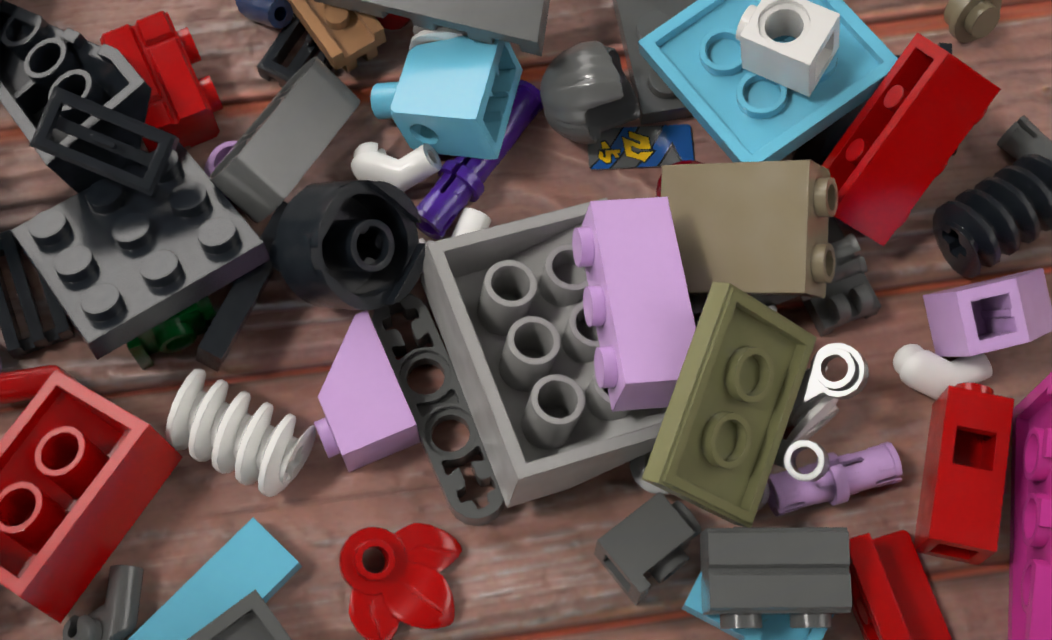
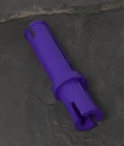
M519 81L498 159L489 160L457 156L454 160H447L442 165L441 170L438 171V181L416 207L422 222L416 223L417 229L430 238L440 240L468 202H476L485 191L483 183L513 147L530 122L544 108L539 89L527 81Z

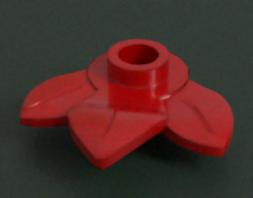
M424 523L410 524L395 533L379 527H367L349 536L342 545L338 563L342 578L352 588L348 614L356 632L365 640H391L397 632L400 622L421 629H438L450 626L455 618L454 600L450 587L440 572L450 566L461 554L462 547L459 542L446 531ZM368 548H376L384 555L385 565L379 573H371L363 566L362 557Z

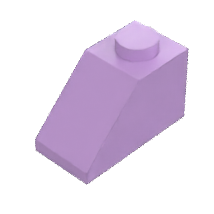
M368 311L358 313L350 324L318 395L325 418L314 422L328 458L341 453L348 472L420 443L417 424Z

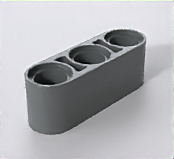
M315 56L304 64L282 87L211 173L209 180L255 223L261 222L285 200L350 118L361 100Z

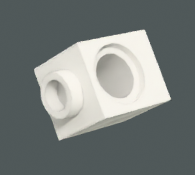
M761 0L758 6L750 5L742 15L736 31V40L740 41L742 68L810 97L839 48L840 14L808 0ZM780 36H792L796 38L795 40L787 43H780L773 40Z

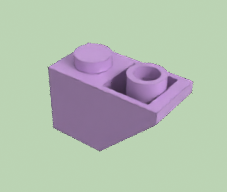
M1043 268L923 295L935 354L940 357H970L1028 343L1052 332V306Z

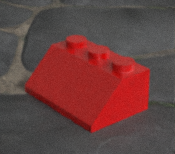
M55 369L0 440V584L61 624L183 457L150 424Z

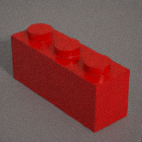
M916 33L821 165L829 169L830 177L834 178L837 185L838 205L834 217L880 245L885 246L894 232L906 222L910 211L932 181L946 168L949 158L972 127L984 117L988 106L1001 89L945 49L921 34Z

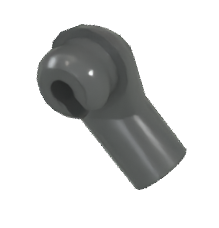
M130 565L110 566L105 603L88 615L72 616L64 626L63 640H122L131 634L138 621L144 569Z

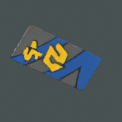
M689 124L611 128L602 131L601 138L596 143L587 144L589 168L591 170L660 167L683 160H694L691 126Z

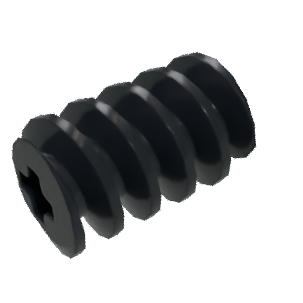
M1026 154L1016 160L1012 166L1002 168L993 177H987L976 184L974 189H967L955 197L954 201H947L935 210L933 216L935 239L943 257L954 271L964 277L974 278L980 274L981 265L990 268L1000 262L1001 254L1011 255L1020 249L1021 242L1029 244L1039 238L1041 230L1046 232L1052 230V161L1038 154Z

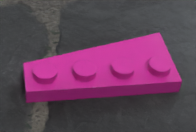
M1052 372L1013 409L1008 640H1052Z

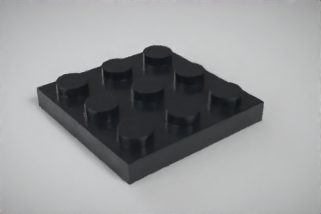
M178 142L175 151L172 150L168 160L170 164L166 173L161 176L158 183L160 187L155 198L105 178L56 206L38 213L32 219L11 230L18 244L97 360L270 260L264 242L224 194L209 180L208 175L180 142ZM134 162L121 170L144 179L148 167Z

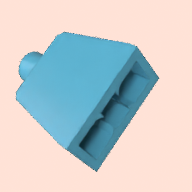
M463 35L448 40L416 45L408 52L399 82L376 83L373 86L370 97L371 108L376 118L393 119L409 147L413 150L427 143L434 148L437 154L489 160L498 159L523 69L510 42L495 39L494 44H488L469 39L468 35Z

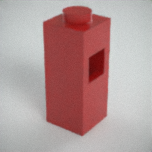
M959 383L955 386L949 385L932 404L914 538V547L917 553L979 565L997 552L1015 399L994 395V390L983 384Z

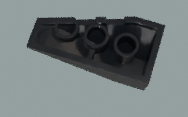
M2 0L0 4V102L29 142L33 138L54 86L145 123L152 89L118 49L105 43L102 46L87 41L77 31L70 28L64 31L48 24L42 16ZM63 105L60 117L140 149L141 136ZM53 129L49 138L51 141L119 169L134 163L132 160L57 129ZM35 149L45 164L77 193L89 188L95 182L106 178Z

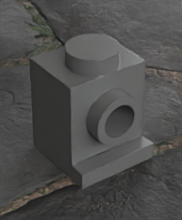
M659 491L599 538L594 555L636 606L646 598L650 590L651 584L647 581L648 578L653 576L660 584L688 562L690 557L684 550L689 546L691 540L702 532V529L695 516L682 502L676 500L671 504L663 493Z

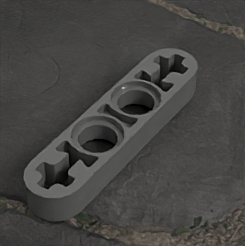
M408 294L404 299L393 305H385L375 309L372 317L374 328L417 424L420 442L449 509L456 519L464 524L472 526L489 524L498 518L504 509L505 501L454 367L431 315L421 299L413 294ZM400 312L403 313L407 320L417 318L411 322V328L418 349H414L408 354L400 332L397 329L386 331L393 326L391 316ZM428 343H430V344L432 345V347H424V346H425L426 344H428ZM396 356H404L400 360L395 358ZM425 364L434 365L439 368L445 377L440 389L427 395L416 393L407 383L412 370ZM455 420L466 426L470 436L463 448L458 451L447 452L434 444L432 441L433 431L442 422ZM476 455H480L483 460L471 462L472 472L480 487L491 485L494 488L487 493L488 505L477 509L472 500L461 503L458 499L466 494L465 480L459 467L471 461ZM458 467L450 475L445 473V468Z

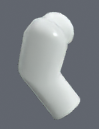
M365 142L355 149L354 158L351 162V170L358 180L384 181L396 186L403 192L440 171L442 167L437 152L427 143L398 160L388 156L384 149L378 150V143Z
M907 344L901 347L893 358V367L900 374L901 381L908 387L935 400L938 399L949 385L980 383L990 378L993 374L990 361L984 353L970 357H958L948 361L929 350H924L918 344Z

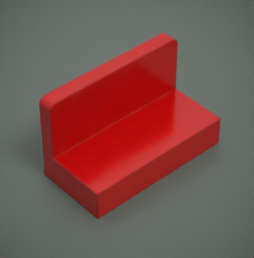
M899 530L874 539L871 538L870 533L849 539L852 610L864 640H952L910 534L906 530Z

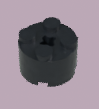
M370 180L311 183L294 196L284 209L278 224L276 239L270 248V259L273 267L281 272L290 289L309 304L322 308L375 310L385 305H393L404 299L417 283L423 269L425 243H419L416 223L422 222L418 210L411 199L402 190L390 183Z

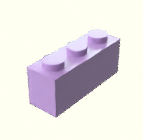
M668 197L590 201L582 226L574 228L572 248L575 264L577 267H585L588 286L585 287L583 293L585 321L589 327L596 326L600 347L596 348L594 355L597 384L599 388H608L612 412L668 407L696 330Z

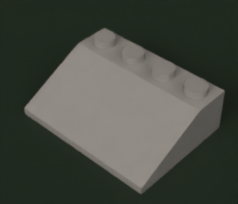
M603 198V199H599V200H595V201L608 200V199H607V198ZM590 202L427 243L420 281L507 508L570 489L652 451L667 407L612 412L608 388H599L597 384L594 355L596 348L600 347L596 326L589 327L585 321L583 293L585 287L588 286L585 267H577L575 264L572 248L574 228L582 226Z

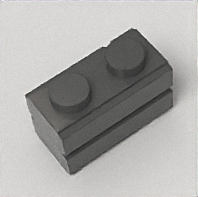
M847 527L706 528L700 532L703 615H720V629L763 628L762 615H789L790 628H832V614L851 613L852 592L851 574L849 573V532Z

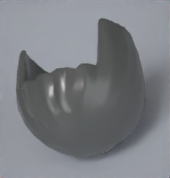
M596 40L580 42L561 52L552 60L544 72L540 84V97L544 107V114L552 129L564 138L577 143L594 144L597 140H600L602 131L626 124L640 117L638 98L622 70L620 57L615 48L604 46Z

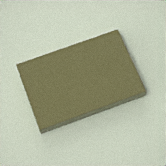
M712 282L642 480L734 525L751 528L817 337L731 283Z

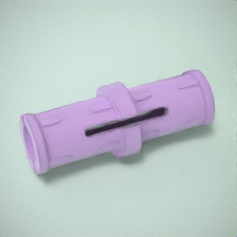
M885 442L862 451L841 456L830 452L828 453V471L821 479L815 482L797 480L790 476L787 470L770 474L767 481L769 486V499L767 501L769 507L777 517L814 504L817 505L824 502H829L832 506L848 502L850 495L860 491L901 482L902 478L900 476L903 475L902 464L892 443ZM818 457L815 463L800 467L798 470L803 474L811 473L817 467Z

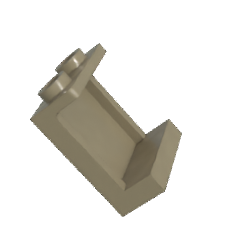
M811 160L662 165L661 197H668L689 298L697 295H708L712 282L731 283L748 295H800L809 298H825L826 283L832 282L836 266L834 248L831 243H828L829 217L835 215L838 205L837 185L834 178L830 177L829 169Z

